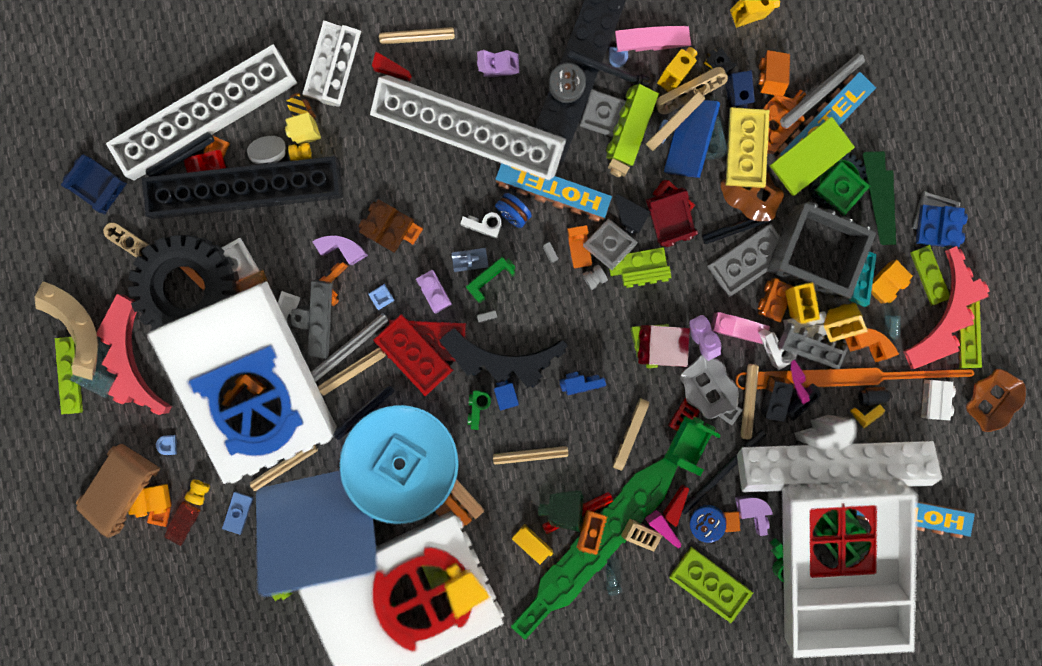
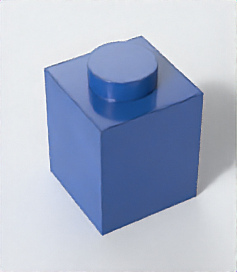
M508 380L497 383L494 391L500 411L518 406L519 403L513 383H508Z

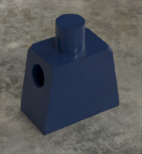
M752 70L728 75L725 86L729 107L748 108V104L754 103Z

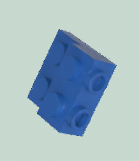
M920 205L916 243L947 248L960 247V244H963L965 240V233L962 232V227L966 224L968 218L967 214L964 213L965 208Z
M578 372L566 374V378L559 380L561 390L563 392L566 391L567 395L604 387L606 383L604 378H599V375L586 377L587 381H585L582 374L579 375Z

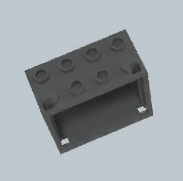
M812 202L791 207L767 271L800 285L813 283L815 291L834 299H851L876 232L871 231V227L867 225L853 223V220L848 217L840 218L835 215L834 211L828 209L821 210L817 208V204ZM806 217L856 238L838 285L788 264Z

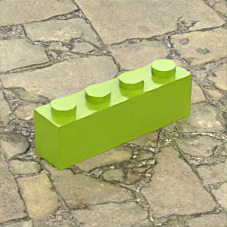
M641 84L631 86L626 93L627 100L619 113V122L613 129V139L606 149L607 159L611 161L615 159L626 166H633L659 93Z

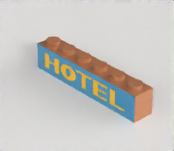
M861 72L855 76L851 74L843 82L845 86L841 90L837 88L830 95L832 100L828 104L824 102L817 109L819 113L815 117L811 115L803 123L805 127L801 131L799 129L791 135L792 141L788 145L784 143L777 150L779 154L775 158L778 159L830 117H833L840 126L876 87Z
M501 163L495 179L496 183L499 184L498 187L502 189H516V193L519 195L535 196L534 199L539 202L545 203L546 200L553 202L552 206L556 208H570L571 213L576 215L587 214L589 219L597 222L600 219L604 220L612 199L610 195L556 176L547 180Z
M916 501V530L925 531V528L932 529L931 532L943 535L944 532H949L950 536L963 538V535L971 537L975 514L965 510ZM851 509V513L855 514L856 518L867 520L862 513Z

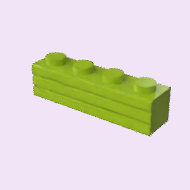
M670 266L625 273L621 276L623 286L631 288L635 284L643 286L647 282H650V284H655L659 280L667 282L671 278Z

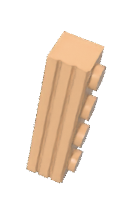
M456 479L451 496L455 501L458 500L460 502L461 508L468 511L467 514L471 518L476 520L484 512V509Z

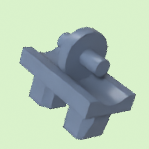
M486 248L451 253L454 272L488 268Z

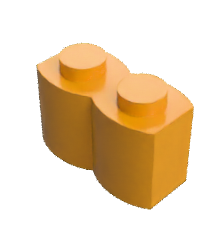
M891 260L873 278L871 294L880 303H891L897 297L896 293L899 289L903 290L911 283L910 279L913 276L897 260Z
M168 484L143 488L128 511L129 515L135 514L137 518L147 516V512L154 511V514L166 512V508L171 507Z

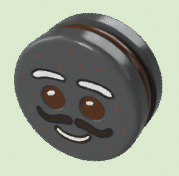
M564 63L558 65L550 75V92L560 102L570 103L576 101L581 97L585 89L586 78L584 72L575 64Z

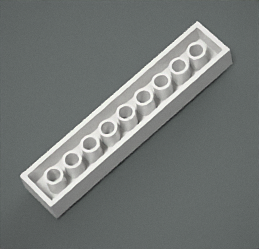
M271 45L110 140L106 145L125 177L136 180L146 174V169L206 132L214 134L298 83L280 52L274 45Z
M389 75L379 77L370 115L547 180L555 176L566 142L565 138Z
M934 441L849 444L844 449L834 447L820 449V447L813 445L742 447L737 454L742 492L782 491V487L789 484L808 485L813 482L829 484L832 481L849 483L851 480L869 482L870 479L886 481L890 478H899L908 486H932L942 479Z

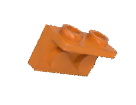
M773 278L771 281L768 280L764 288L766 295L764 299L761 298L757 307L759 309L758 314L781 322L788 305L785 292L794 286L781 282L778 278Z

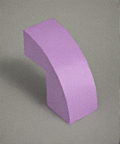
M325 236L312 241L322 256L339 247L350 265H354L368 256L358 244L344 237Z

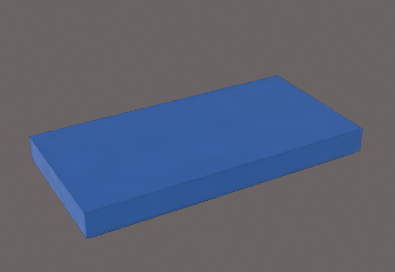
M704 100L675 129L664 169L665 173L700 178L720 107L718 101Z

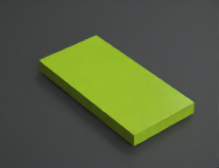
M830 117L769 166L791 195L794 196L855 147L833 117Z
M692 546L669 576L671 580L729 623L733 622L754 593Z

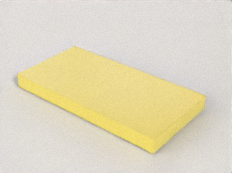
M729 109L726 186L766 187L769 110Z

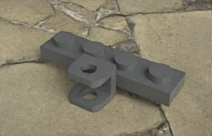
M311 281L310 305H302L291 311L292 326L302 329L309 328L308 356L325 359L329 357L332 282Z

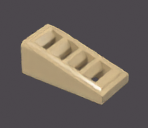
M629 519L621 534L625 540L653 552L662 538L659 532L632 519ZM637 528L638 530H637L635 536L633 537L632 535H633L635 529ZM641 531H644L643 534H642V536H641V538H640V540H639L638 537H639ZM647 533H649V536H648L646 542H643L644 539H645V537H646V535H647ZM653 535L656 536L652 545H649Z

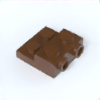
M378 199L377 202H373L370 205V214L367 219L364 218L360 222L359 233L395 253L414 220Z

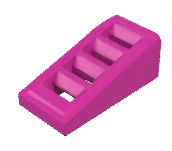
M656 510L645 518L648 524L677 548L681 547L682 544L659 511Z

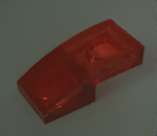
M183 501L164 537L181 546L185 542L190 528L194 525L200 509Z

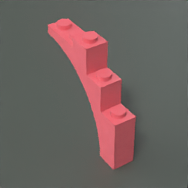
M957 246L945 251L951 270V292L941 320L922 341L903 351L911 369H916L958 352L960 343L952 333L974 324V314L966 306L989 297L987 284L984 281L982 282L981 279L972 280L973 273L969 267H966L963 261L965 256L961 249L958 250Z
M117 294L96 333L101 338V342L111 346L101 365L107 367L108 372L117 375L108 395L112 396L113 400L120 404L132 402L134 399V403L150 407V411L157 415L167 414L172 406L160 399L148 387L134 359L132 330L137 312H134L131 303L135 302V300L125 295Z

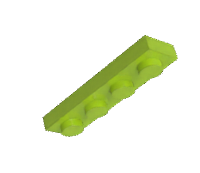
M979 300L966 306L974 314V324L958 330L960 368H982Z
M72 337L54 338L61 415L82 413L80 377L72 374V362L76 353L75 342Z

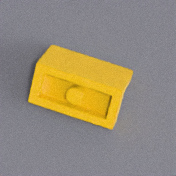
M525 524L512 537V540L539 565L548 556L553 554V549Z

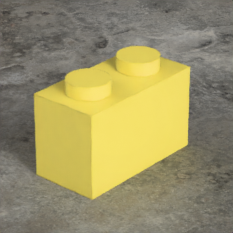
M308 112L286 119V133L298 145L321 139L317 123Z

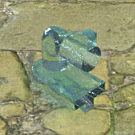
M885 316V336L891 341L898 339L900 336L901 316Z
M606 565V576L609 587H606L609 596L622 593L621 585L617 584L615 573L611 570L610 565Z

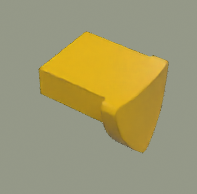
M879 405L865 416L855 407L850 412L859 424L865 428L882 416L885 410Z

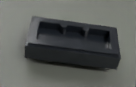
M812 383L806 389L810 401L802 404L797 395L789 405L787 415L793 421L821 396L815 384Z

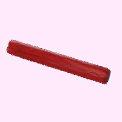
M607 492L544 523L543 529L546 534L551 533L585 516L586 510L595 511L612 503L613 498Z

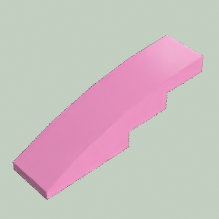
M689 26L647 27L615 31L617 52L629 50L637 52L652 49L656 51L691 46Z

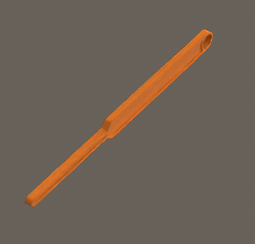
M879 368L802 370L806 378L802 386L804 388L809 387L812 383L817 387L879 385L883 380L971 377L974 375V371L963 369L882 372ZM791 371L758 372L757 389H766L769 375L789 379L794 384ZM742 372L736 376L735 383L739 389L745 390V387H741L738 384V378L741 375H747V372Z

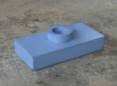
M235 491L222 529L241 535L254 497Z

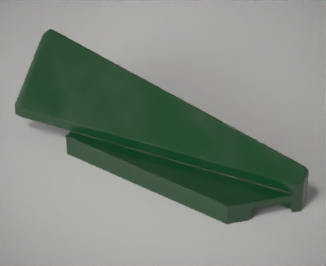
M885 151L864 152L863 159L868 184L870 185L869 189L880 244L896 245L893 170L886 171Z

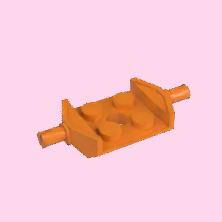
M799 90L793 98L775 95L763 108L764 110H769V121L774 120L778 123L777 130H771L770 128L768 130L767 153L774 154L805 120L804 116H801L789 128L782 127L780 119L806 96L805 92L802 94L803 90Z

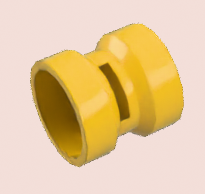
M302 143L299 147L296 145L288 146L290 161L312 159L309 143Z
M193 479L190 483V490L186 492L184 499L193 504L203 505L204 495L209 491L210 485Z

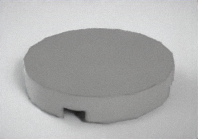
M264 136L254 140L248 146L247 154L252 163L257 165L262 163L270 164L280 161L285 156V150L287 149L282 138Z

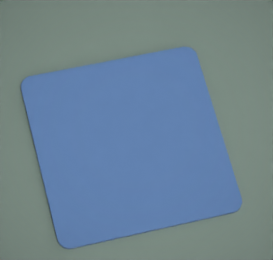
M340 471L266 486L257 490L258 592L262 596L370 575L376 571L377 557L373 518L362 512L349 498L343 486Z

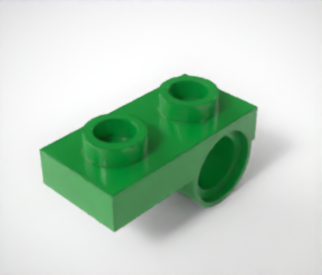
M473 390V394H469V406H472V413H468V425H471V430H479L480 410L488 408L491 404V396L487 392ZM478 396H486L488 403L485 406L479 405L477 402Z

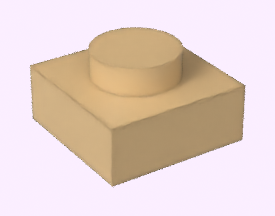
M612 159L608 166V169L611 170L610 173L616 177L621 175L625 177L630 168L615 159Z

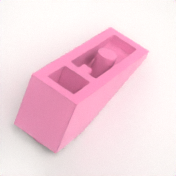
M720 312L714 313L711 324V331L760 344L763 343L758 332L763 329L768 331L770 329V326Z

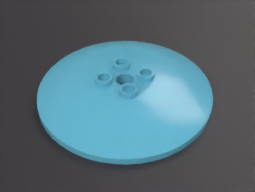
M404 405L381 408L360 420L346 438L340 458L341 479L349 498L368 516L393 524L414 522L432 514L450 495L458 473L456 446L449 431L432 414L419 408ZM397 458L405 461L403 469L398 470L394 467V461Z

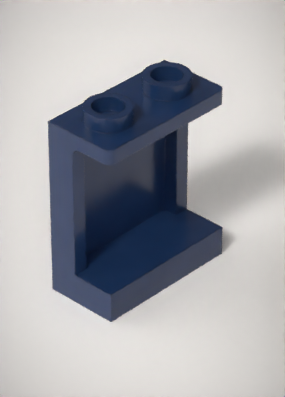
M84 154L76 159L74 167L64 176L61 184L62 187L72 191L90 204L94 210L102 214H106L127 185L122 179Z

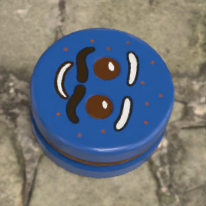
M505 193L495 204L498 212L508 222L518 228H522L527 219L529 220L532 217L530 210L510 193Z
M703 505L693 512L690 519V529L698 540L706 543L715 542L725 533L726 517L719 508L713 505Z

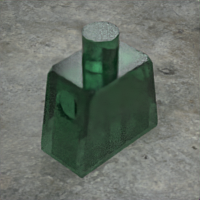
M580 490L551 494L549 504H539L538 515L548 516V522L553 527L581 532L584 496Z

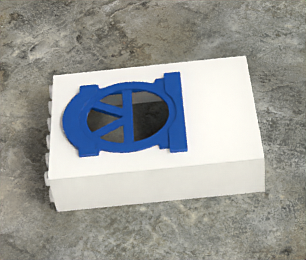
M267 281L159 327L148 334L223 484L229 481L235 483L242 479L241 476L245 474L253 475L260 471L259 468L264 466L267 468L272 467L282 458L288 460L294 457L296 452L301 450L303 452L309 451L314 447L313 445L319 442L320 444H325L333 437L336 424ZM240 372L257 373L267 378L276 388L221 413L219 411V391L223 383L234 374ZM280 397L282 403L281 416H277L261 404ZM252 409L275 423V428L264 435L251 437ZM243 412L242 433H237L226 424L225 419Z

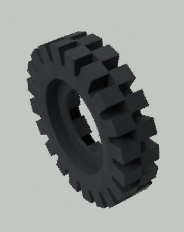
M176 235L158 239L155 241V244H149L142 250L144 255L137 256L133 263L136 266V270L130 271L128 280L133 281V286L128 287L129 297H135V302H132L131 305L134 312H141L142 315L139 319L144 325L150 324L152 326L150 330L154 331L159 327L240 293V287H236V281H240L238 271L233 272L232 266L235 264L230 257L224 256L223 253L225 251L219 245H212V241L206 238H198L194 235ZM177 267L194 269L201 275L204 281V296L201 302L193 308H178L171 304L165 296V278L170 271Z

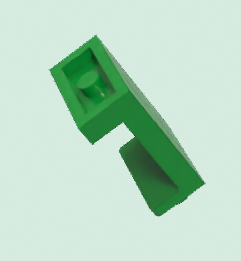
M502 257L466 286L479 304L485 300L479 289L504 269L511 277L515 275V266L509 259L505 261Z
M684 417L664 458L701 476L704 469L698 467L697 463L710 437L714 435L719 438L720 434L715 432V427L707 423L703 426L704 421L693 417L692 420Z

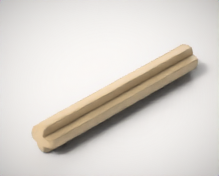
M452 27L379 33L381 44L454 39L455 37L454 28Z
M378 347L318 386L319 392L322 395H326L384 358L386 354Z
M757 364L747 365L741 438L743 439L752 438L759 371Z
M313 445L314 447L306 452L302 450L296 452L294 457L282 461L251 481V488L254 491L260 489L317 452V446Z
M563 446L493 454V463L496 465L567 457L568 448Z

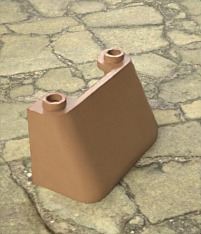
M124 444L111 447L107 453L108 458L85 494L81 495L76 501V509L107 538L121 532L124 527L122 522L127 519L125 516L142 489L148 486L152 475L156 476L161 469Z

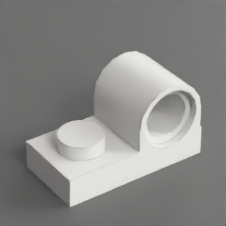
M493 212L486 214L482 223L478 222V218L468 215V218H462L461 226L497 239L502 224L498 214ZM490 218L497 219L498 224L495 227L487 225V221Z
M766 329L758 332L772 366L780 370L796 359V354L786 351L783 357L781 356L784 350L777 347L779 343L775 333Z

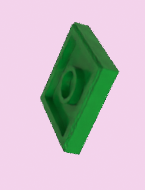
M840 161L814 192L842 216H845L870 185Z

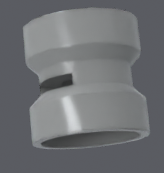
M599 265L593 267V271H586L582 274L590 290L595 289L599 282L603 284L608 281Z

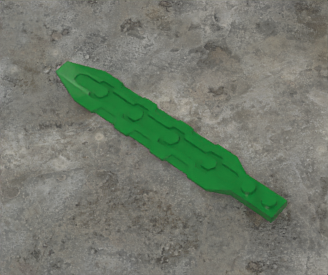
M663 458L635 473L613 502L600 512L607 519L605 520V527H603L604 531H602L603 535H601L598 554L580 551L577 548L578 537L556 565L553 564L542 576L537 597L511 624V628L526 640L551 611L570 605L582 591L583 586L596 572H599L605 566L607 560L619 546L627 541L621 534L629 519L641 523L664 500L678 466Z

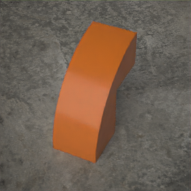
M867 328L865 333L845 338L850 352L869 346L875 362L899 355L894 344L885 335L873 329Z

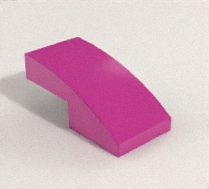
M793 360L791 361V372L794 387L802 404L810 401L808 393L802 386V383L806 381L805 374L797 362Z

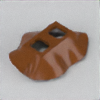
M767 172L766 187L764 189L770 193V196L765 202L756 196L761 188L752 187L750 190H746L742 186H726V178L721 181V191L726 202L730 206L741 210L747 218L754 221H770L775 218L776 211L783 200L784 192L774 185Z
M995 369L989 377L975 383L973 397L967 403L966 410L980 424L982 431L992 432L1002 429L1010 423L1014 413L1024 405L1026 399L1025 384L1007 371ZM995 385L1004 390V394L1000 399L995 398L990 393ZM983 400L988 401L992 405V409L988 414H985L978 408Z

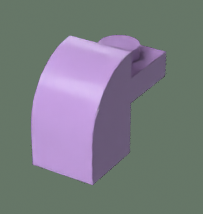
M485 50L477 52V65L479 71L483 72L485 77L510 76L520 73L517 53L508 50L495 54Z
M756 496L735 497L739 517L741 519L754 517L756 533L760 536L768 535L767 529L770 526L769 520L765 515H772L770 506Z

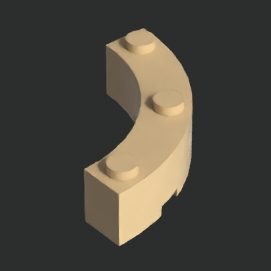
M43 281L35 295L36 309L44 311L64 323L76 346V353L72 362V374L92 380L96 371L98 350L94 324L87 311L75 298L64 290Z

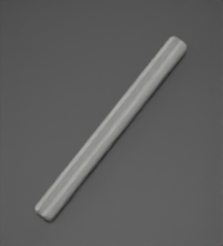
M858 53L782 117L780 119L781 126L789 128L865 62L864 55Z
M385 314L378 316L311 371L315 382L389 322L388 317Z

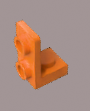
M587 225L567 230L573 268L592 265L591 254L583 247V244L588 240Z
M344 262L341 264L337 263L332 267V273L327 277L323 276L319 281L332 282L348 265ZM333 289L331 306H335L339 302L336 298L338 294Z
M242 374L235 381L237 385L234 389H230L223 396L225 400L221 404L229 406L245 385L255 395L263 394L267 387L251 374Z

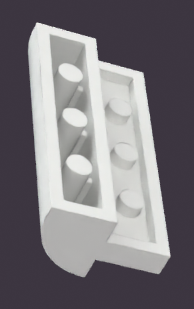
M323 20L303 96L331 106L341 105L360 38V30L345 25L339 26Z
M826 415L811 420L813 428L795 433L796 439L804 444L807 443L820 447V449L830 447L844 449L854 439L855 424L854 420Z

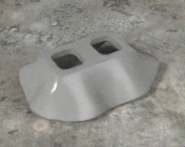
M700 355L680 374V379L685 387L687 402L696 407L704 418H716L737 408L738 387L728 377L724 364L718 359L713 358L708 361ZM706 373L710 382L700 387L696 377ZM715 389L720 395V399L710 403L706 394Z

